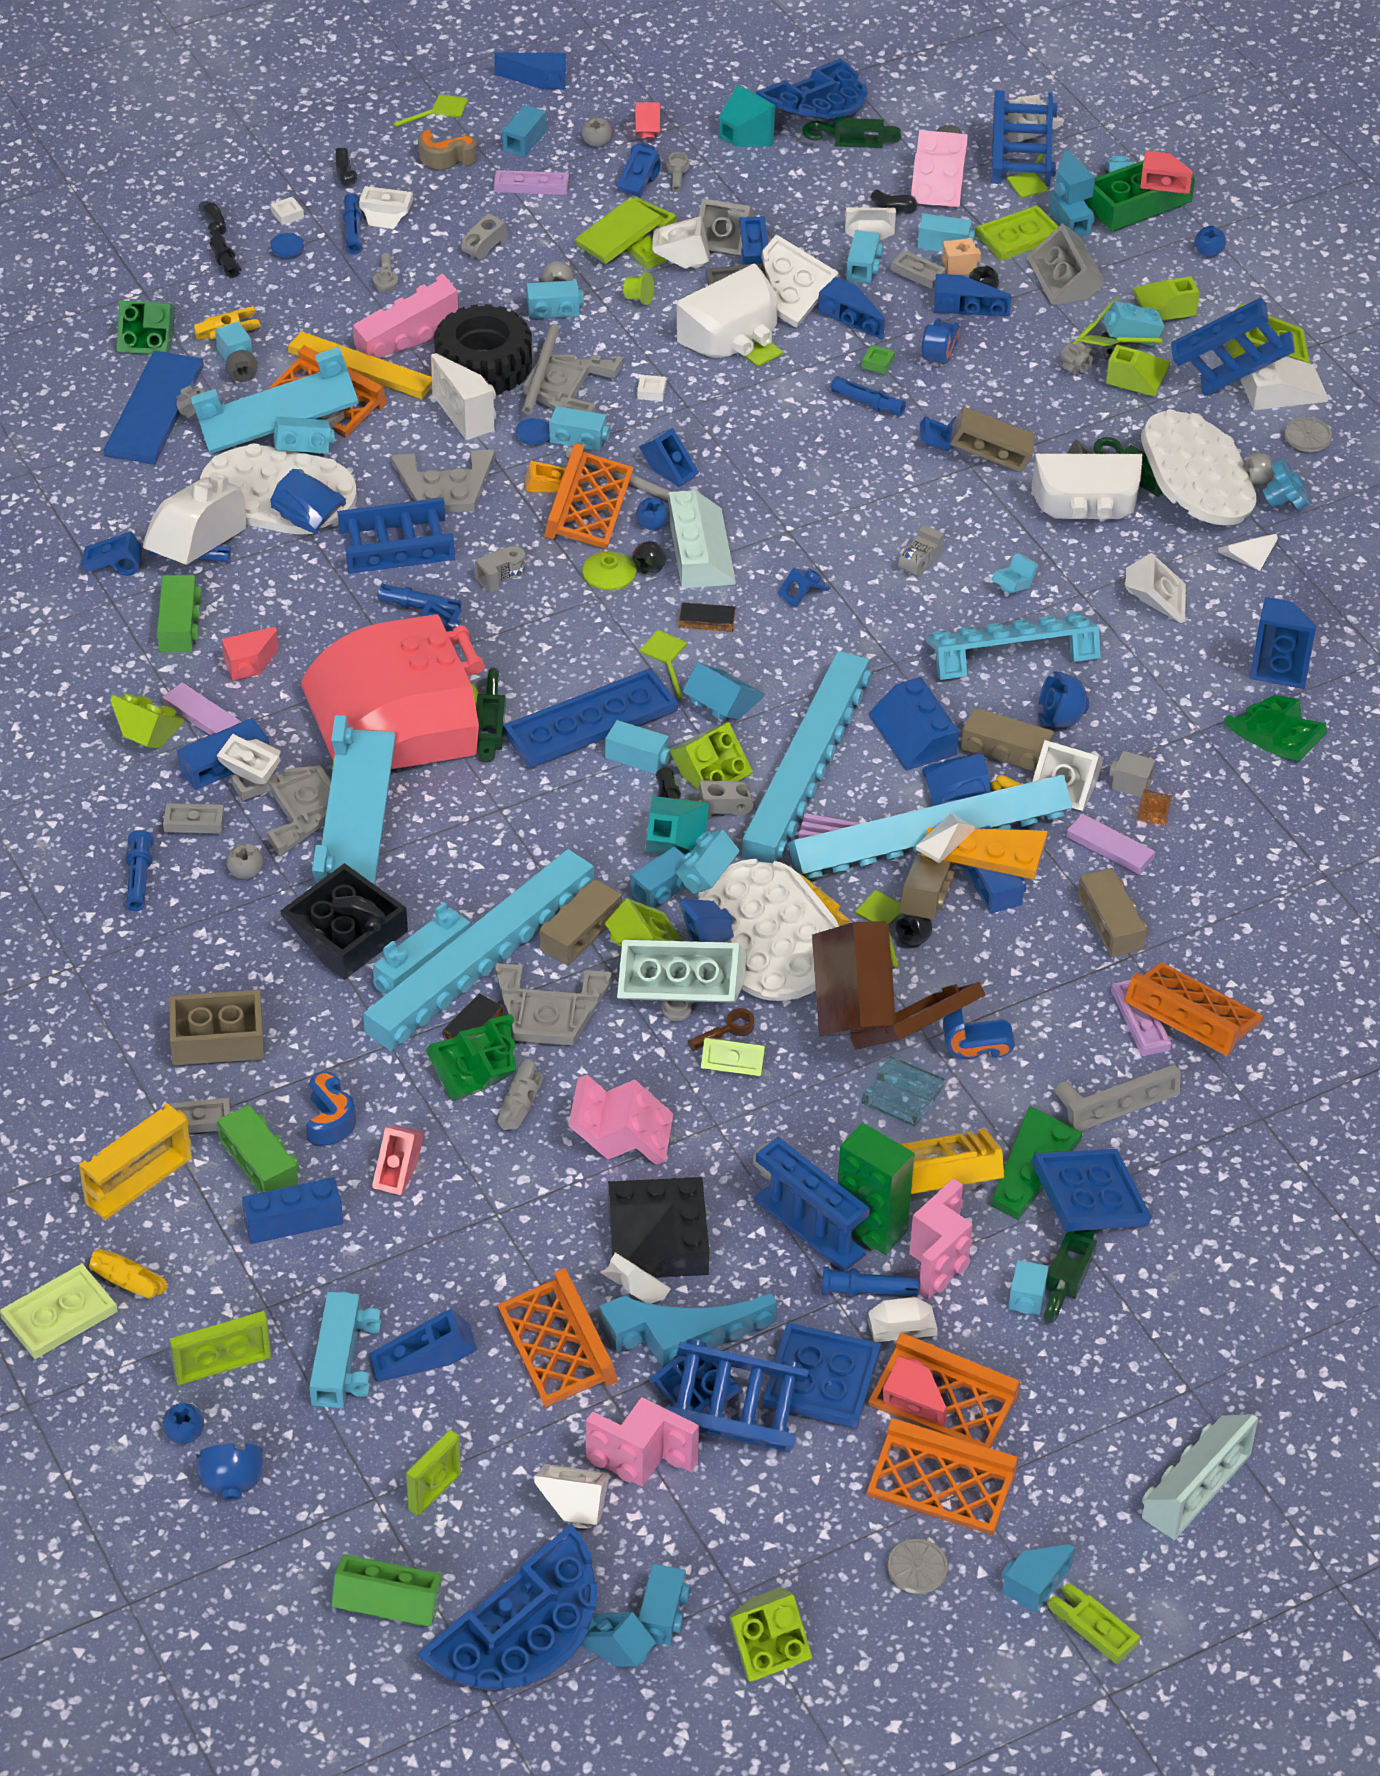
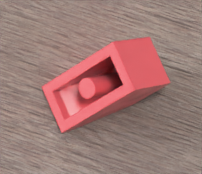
M660 102L635 103V135H640L641 139H655V135H660Z
M1145 151L1140 188L1190 194L1193 171L1170 153Z
M276 627L222 639L223 658L232 681L256 676L263 671L278 651Z
M396 1124L385 1127L372 1188L398 1195L404 1194L418 1163L424 1137L423 1131Z
M898 1357L883 1388L884 1404L944 1427L947 1422L946 1405L930 1369L916 1359L910 1358L907 1360Z

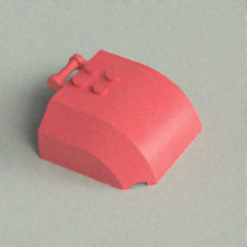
M438 614L373 624L351 632L325 649L310 665L301 680L302 690L332 759L335 758L331 742L335 715L347 716L349 727H353V730L394 732L396 739L391 769L474 756L477 753L479 723L473 688L468 675L481 673L485 668V664L482 658L477 656L472 646L467 627L460 625L455 627L453 631L446 632ZM460 644L467 659L466 662L460 661L453 645Z

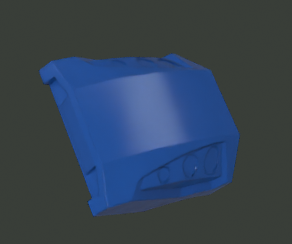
M292 469L277 484L270 502L271 508L280 512L282 518L289 520L297 527L317 534L319 528L338 508L346 505V498L340 493L333 491L321 481L304 473L302 469Z
M977 752L976 755L962 756L937 764H930L923 768V775L927 780L932 806L990 792L989 773L984 754L981 752Z
M685 1356L674 1358L650 1378L672 1407L673 1403H677L686 1362ZM699 1360L690 1406L693 1407L692 1411L705 1414V1411L709 1410L719 1364ZM731 1374L724 1403L737 1393L742 1394L744 1392Z

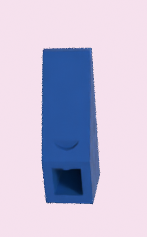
M936 274L934 313L990 316L1010 315L1011 294L963 275Z
M835 276L819 292V313L881 340L884 338L885 317L856 285Z

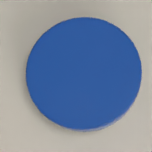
M282 233L271 240L270 246L271 251L275 255L289 258L297 256L303 251L304 242L297 234Z
M537 418L523 420L516 427V436L524 444H542L550 438L549 424Z

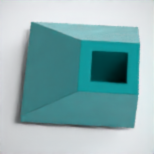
M741 85L736 86L719 116V137L736 147L772 146L774 143L775 105Z
M652 796L645 852L663 854L673 847H676L683 854L692 851L697 845V838L706 832L709 803Z

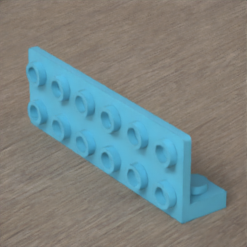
M340 347L315 355L320 372L221 405L216 389L191 396L190 398L199 419L209 453L213 454L274 433L276 417L316 419L359 404Z
M1082 613L1066 614V618L1056 619L1054 616H1045L1039 618V622L1029 623V620L1013 621V625L1003 626L1001 623H992L986 625V629L976 630V627H963L959 629L960 632L956 633L940 630L933 632V636L925 637L926 643L936 651L937 673L940 680L967 676L965 649L1070 635L1072 661L1077 662L1101 658L1099 626L1089 618L1082 616Z
M335 715L331 739L335 758L322 845H316L312 867L316 884L344 863L375 884L396 739L394 732L353 730V727H349L347 716Z

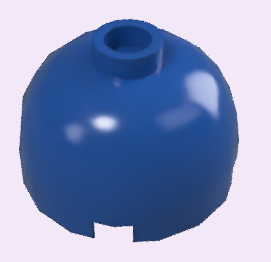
M1054 671V677L1048 676L1041 688L1038 704L1043 705L1044 714L1038 713L1042 725L1064 729L1075 725L1082 718L1083 714L1088 711L1089 699L1087 698L1083 683L1079 679L1066 673Z
M235 1443L204 1448L200 1450L201 1455L196 1454L198 1477L203 1486L210 1492L222 1494L223 1500L242 1498V1493L251 1490L258 1483L262 1475L263 1449L253 1444H245L246 1450L235 1449Z

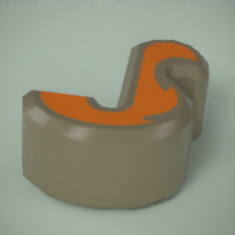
M428 128L418 136L419 158L427 167L435 170L451 168L457 162H462L463 166H469L477 160V140L470 135H463L436 142Z

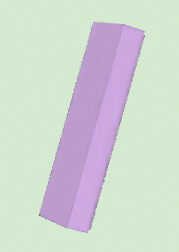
M496 170L494 192L567 195L569 173Z
M183 682L162 697L165 706L177 710V714L209 735L241 722Z
M1083 813L1067 830V838L1138 875L1155 858L1156 851Z
M1131 980L1113 983L1111 992L1141 1056L1170 1051L1171 1042L1161 1021L1124 1002Z

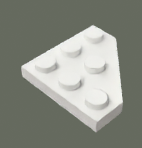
M775 235L762 251L761 257L766 278L777 297V316L797 328L818 303L819 292L835 276L838 277L839 272L778 235Z

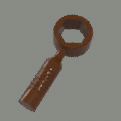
M734 1009L728 1015L727 1026L723 1028L716 1027L688 1040V1045L692 1051H695L704 1046L705 1037L720 1039L728 1031L735 1036L749 1035L754 1029V1016L747 1009ZM741 1018L749 1023L739 1026L732 1022Z

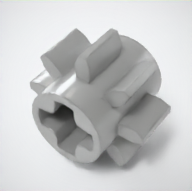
M1079 341L1075 345L1072 343L1068 344L1061 353V359L1065 361L1062 367L1077 375L1078 371H1087L1093 361V357L1089 354L1092 349Z
M189 385L181 389V395L176 397L177 408L187 418L193 416L196 419L198 417L190 397L205 391L200 389L199 386L192 388Z

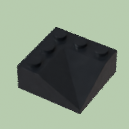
M345 863L280 910L282 917L323 965L344 980L382 952L385 946L392 941L395 942L408 932L407 908ZM342 896L363 897L384 913L386 923L381 925V929L378 932H371L365 926V920L357 916L335 912L332 908V901L335 897Z
M702 1177L608 1181L612 1257L617 1253L655 1278L709 1275L710 1251Z

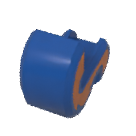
M937 318L933 325H926L921 349L924 360L941 364L949 362L953 348L957 345L961 327L958 322L951 324L942 322L940 318Z
M962 1008L943 1018L945 1044L949 1053L958 1058L971 1059L979 1057L988 1051H991L992 1057L997 1058L1008 1055L1015 1047L1012 1026L1004 1019L964 1024Z
M318 1072L312 1076L309 1082V1086L313 1090L310 1100L322 1114L307 1122V1140L315 1145L326 1146L342 1141L353 1132L356 1124V1113L353 1098L346 1092L341 1091L340 1079L331 1072Z

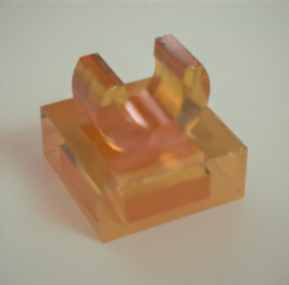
M1144 789L1137 819L1166 825L1172 795Z

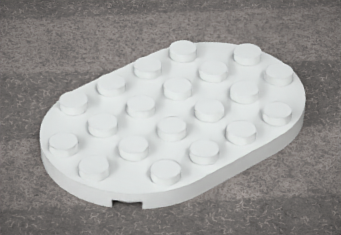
M1169 409L1154 414L1148 419L1141 433V442L1158 486L1173 504L1178 501L1183 508L1189 510L1187 514L1202 521L1217 525H1235L1243 522L1244 518L1250 515L1255 507L1256 492L1252 482L1249 481L1250 477L1246 468H1243L1244 463L1238 449L1234 445L1233 438L1224 434L1196 413L1187 414Z
M249 444L248 446L234 448L213 457L205 466L200 479L209 477L214 472L228 476V482L237 485L244 494L246 525L289 534H314L293 525L289 520L282 518L280 512L271 508L270 499L277 484L292 469H302L304 473L321 481L333 491L340 493L346 498V505L344 507L340 506L337 511L354 509L357 501L356 483L353 476L335 460L294 451L276 450L274 447L260 446L259 444ZM337 511L320 528L331 524L333 527L337 526Z
M757 859L743 860L729 865L712 889L698 893V900L714 901L721 910L726 908L734 920V923L731 925L734 937L725 943H740L747 952L745 978L741 989L755 997L773 1001L798 999L816 991L812 934L839 927L827 907L794 869L777 861L766 863L758 862Z

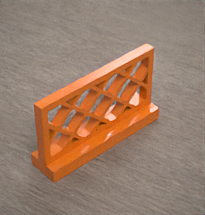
M303 345L298 350L299 358L268 389L307 377L294 378V375L301 368L309 372V375L320 372L315 357L319 352ZM349 368L347 370L358 401H364L368 404L365 407L353 409L352 406L350 410L343 411L345 418L351 417V421L345 427L336 424L332 429L346 438L375 408L381 410L387 404L382 385Z
M574 443L547 521L544 537L554 539L555 535L558 534L607 550L634 467L583 452L585 446ZM585 463L597 465L600 470L590 473L585 467ZM617 471L626 474V476L615 481L610 473ZM604 475L609 483L599 487L594 479ZM588 481L593 489L583 492L578 484ZM614 489L618 497L608 500L604 492ZM598 495L602 503L593 506L588 498ZM582 501L586 509L576 511L572 503ZM607 508L612 516L602 520L597 511ZM591 514L596 522L586 525L581 517ZM575 520L580 528L573 530L564 527V524ZM601 528L605 538L593 536L590 531Z
M1160 962L1144 975L1139 973L1133 975L1124 1002L1226 1056L1232 1053L1236 1042L1261 1024L1264 1015L1163 962ZM1160 974H1163V975L1167 976L1168 978H1163V977H1161ZM1193 1001H1201L1203 1003H1194ZM1219 1014L1228 1015L1229 1017L1219 1016Z
M566 1268L554 1273L556 1279L497 1304L545 1408L602 1382L605 1383L606 1387L618 1382L614 1365ZM551 1292L555 1293L557 1298L552 1307L538 1304L542 1296ZM517 1307L528 1309L523 1320L510 1317L508 1311ZM534 1311L548 1314L543 1326L530 1323ZM555 1316L568 1320L564 1332L550 1328ZM526 1329L539 1333L534 1345L521 1341ZM546 1335L560 1338L555 1350L541 1347ZM567 1341L580 1344L576 1356L562 1353ZM537 1354L551 1357L546 1369L533 1366ZM558 1359L572 1363L567 1375L553 1371ZM579 1365L591 1368L594 1373L584 1379L573 1377ZM549 1378L563 1382L559 1390L548 1395L546 1394L544 1388Z
M901 1332L896 1341V1348L868 1404L914 1425L992 1448L1012 1405L1015 1406L1020 1396V1381ZM898 1357L907 1360L910 1358L922 1362L925 1367H928L932 1375L934 1374L942 1378L944 1385L938 1387L940 1394L947 1392L952 1402V1405L946 1407V1415L956 1412L961 1425L952 1428L943 1427L884 1404V1401L879 1399ZM966 1387L971 1389L974 1398L957 1403L952 1390ZM991 1399L1004 1403L1001 1411L990 1415L986 1414L982 1402ZM977 1404L982 1417L965 1423L960 1410ZM985 1424L989 1432L985 1443L972 1438L969 1429Z
M892 1418L888 1427V1435L867 1489V1496L994 1536L1009 1489L1017 1473L1018 1457ZM891 1447L905 1450L909 1459L893 1465L888 1456ZM932 1458L937 1460L941 1468L925 1475L918 1462ZM886 1463L889 1468L883 1470ZM914 1465L920 1478L904 1485L897 1472ZM960 1467L967 1469L972 1479L956 1485L950 1472ZM891 1474L899 1486L890 1492L877 1489L879 1480ZM945 1474L952 1488L935 1494L929 1481ZM991 1477L1004 1481L1002 1489L988 1495L982 1484V1481ZM924 1484L930 1498L921 1502L912 1500L908 1491ZM977 1485L983 1498L967 1504L960 1491ZM956 1494L962 1508L953 1512L944 1510L940 1500ZM998 1499L996 1506H994L992 1501ZM987 1504L992 1512L990 1523L976 1520L971 1511Z

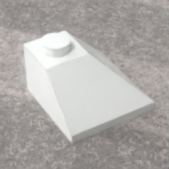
M702 216L654 229L653 252L683 268H699L704 266L706 262H709L710 252Z
M1150 553L1126 568L1125 587L1129 593L1136 595L1142 602L1177 622L1182 623L1185 621L1186 584L1157 557Z
M1044 740L1032 782L1064 774L1072 808L1084 811L1097 783L1104 757Z
M544 1464L536 1474L534 1483L564 1521H571L574 1527L588 1529L592 1525H597L601 1519L610 1473Z

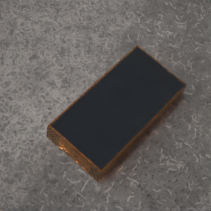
M682 602L679 628L733 632L736 606Z
M479 993L443 1029V1037L448 1040L453 1039L460 1031L484 1026L489 1019L500 1017L503 1014V1006Z

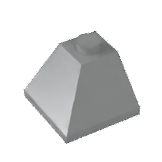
M702 199L699 216H702L709 251L741 256L742 242L739 218L753 217L754 209L748 205Z

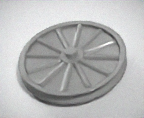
M1302 417L1294 419L1287 424L1284 436L1287 443L1295 449L1305 452H1317L1329 446L1332 431L1321 420Z
M908 1539L897 1544L892 1549L888 1557L887 1570L892 1582L900 1589L909 1593L924 1594L936 1590L943 1584L948 1573V1560L943 1550L935 1543L925 1539Z

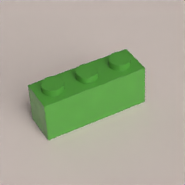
M196 575L162 576L157 627L159 652H193V641H198L199 638L198 624H195V622H200V605H197V603L202 602V588L196 585Z
M250 1104L217 1120L219 1140L260 1193L298 1185L297 1171L300 1170L297 1159L292 1153L288 1154L285 1151L279 1135L271 1133L264 1116L261 1113L257 1114Z
M343 1554L335 1572L332 1607L349 1612H360L380 1618H390L414 1625L432 1627L439 1607L442 1573Z

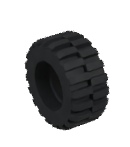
M475 304L471 305L470 308H459L456 313L451 312L439 323L434 333V353L481 375L488 385L491 384L493 386L495 394L500 395L505 390L511 391L515 389L516 384L520 385L529 375L532 365V333L525 320L511 310L509 312L502 306L498 308L493 307L492 304H485V306Z

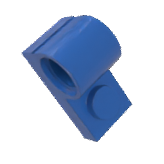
M635 145L617 184L618 191L641 197L648 180L654 181L659 174L661 160L658 151Z
M764 216L740 217L742 265L763 263L762 251L768 245Z
M132 531L86 546L81 566L86 572H90L111 565L121 575H134L139 570L142 546Z

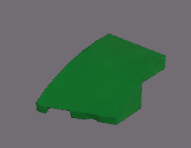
M1273 695L1260 703L1246 707V713L1237 717L1228 715L1224 718L1226 726L1250 743L1275 755L1298 762L1327 734L1326 723L1302 719L1299 699Z
M512 1014L489 1019L484 1026L460 1031L453 1039L432 1043L427 1047L425 1051L452 1101L482 1091L516 1071V1061L513 1054L515 1039H512L511 1029L514 1022Z

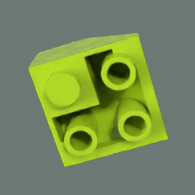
M1192 276L1133 287V293L1140 307L1155 309L1159 312L1162 321L1191 317L1197 314L1200 292Z
M1116 345L1108 362L1106 384L1145 395L1156 396L1171 362L1140 350Z
M124 692L123 696L112 695L110 699L123 736L146 747L161 748L183 725L185 720L175 715L177 710L165 705L158 706L152 704L154 700L142 695L135 696Z
M729 722L696 735L670 750L681 775L697 790L699 789L700 781L738 782L753 773Z
M781 1587L748 1599L729 1616L748 1682L756 1681L812 1659L793 1593Z

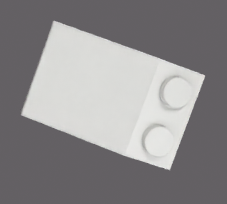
M436 353L431 354L433 396L465 440L493 432L494 420L496 419L493 400L496 399V394L491 384L488 385L481 375Z
M1284 357L1240 379L1253 410L1328 402V396L1314 365L1290 357Z

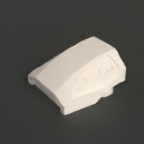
M1038 95L1008 100L1009 103L1046 105L1040 100ZM1008 113V115H1004V120H1008L1009 123L1046 124V115ZM1058 116L1056 118L1053 117L1052 129L1062 126L1064 119ZM1008 133V135L1004 136L1010 142L1016 143L1042 134Z

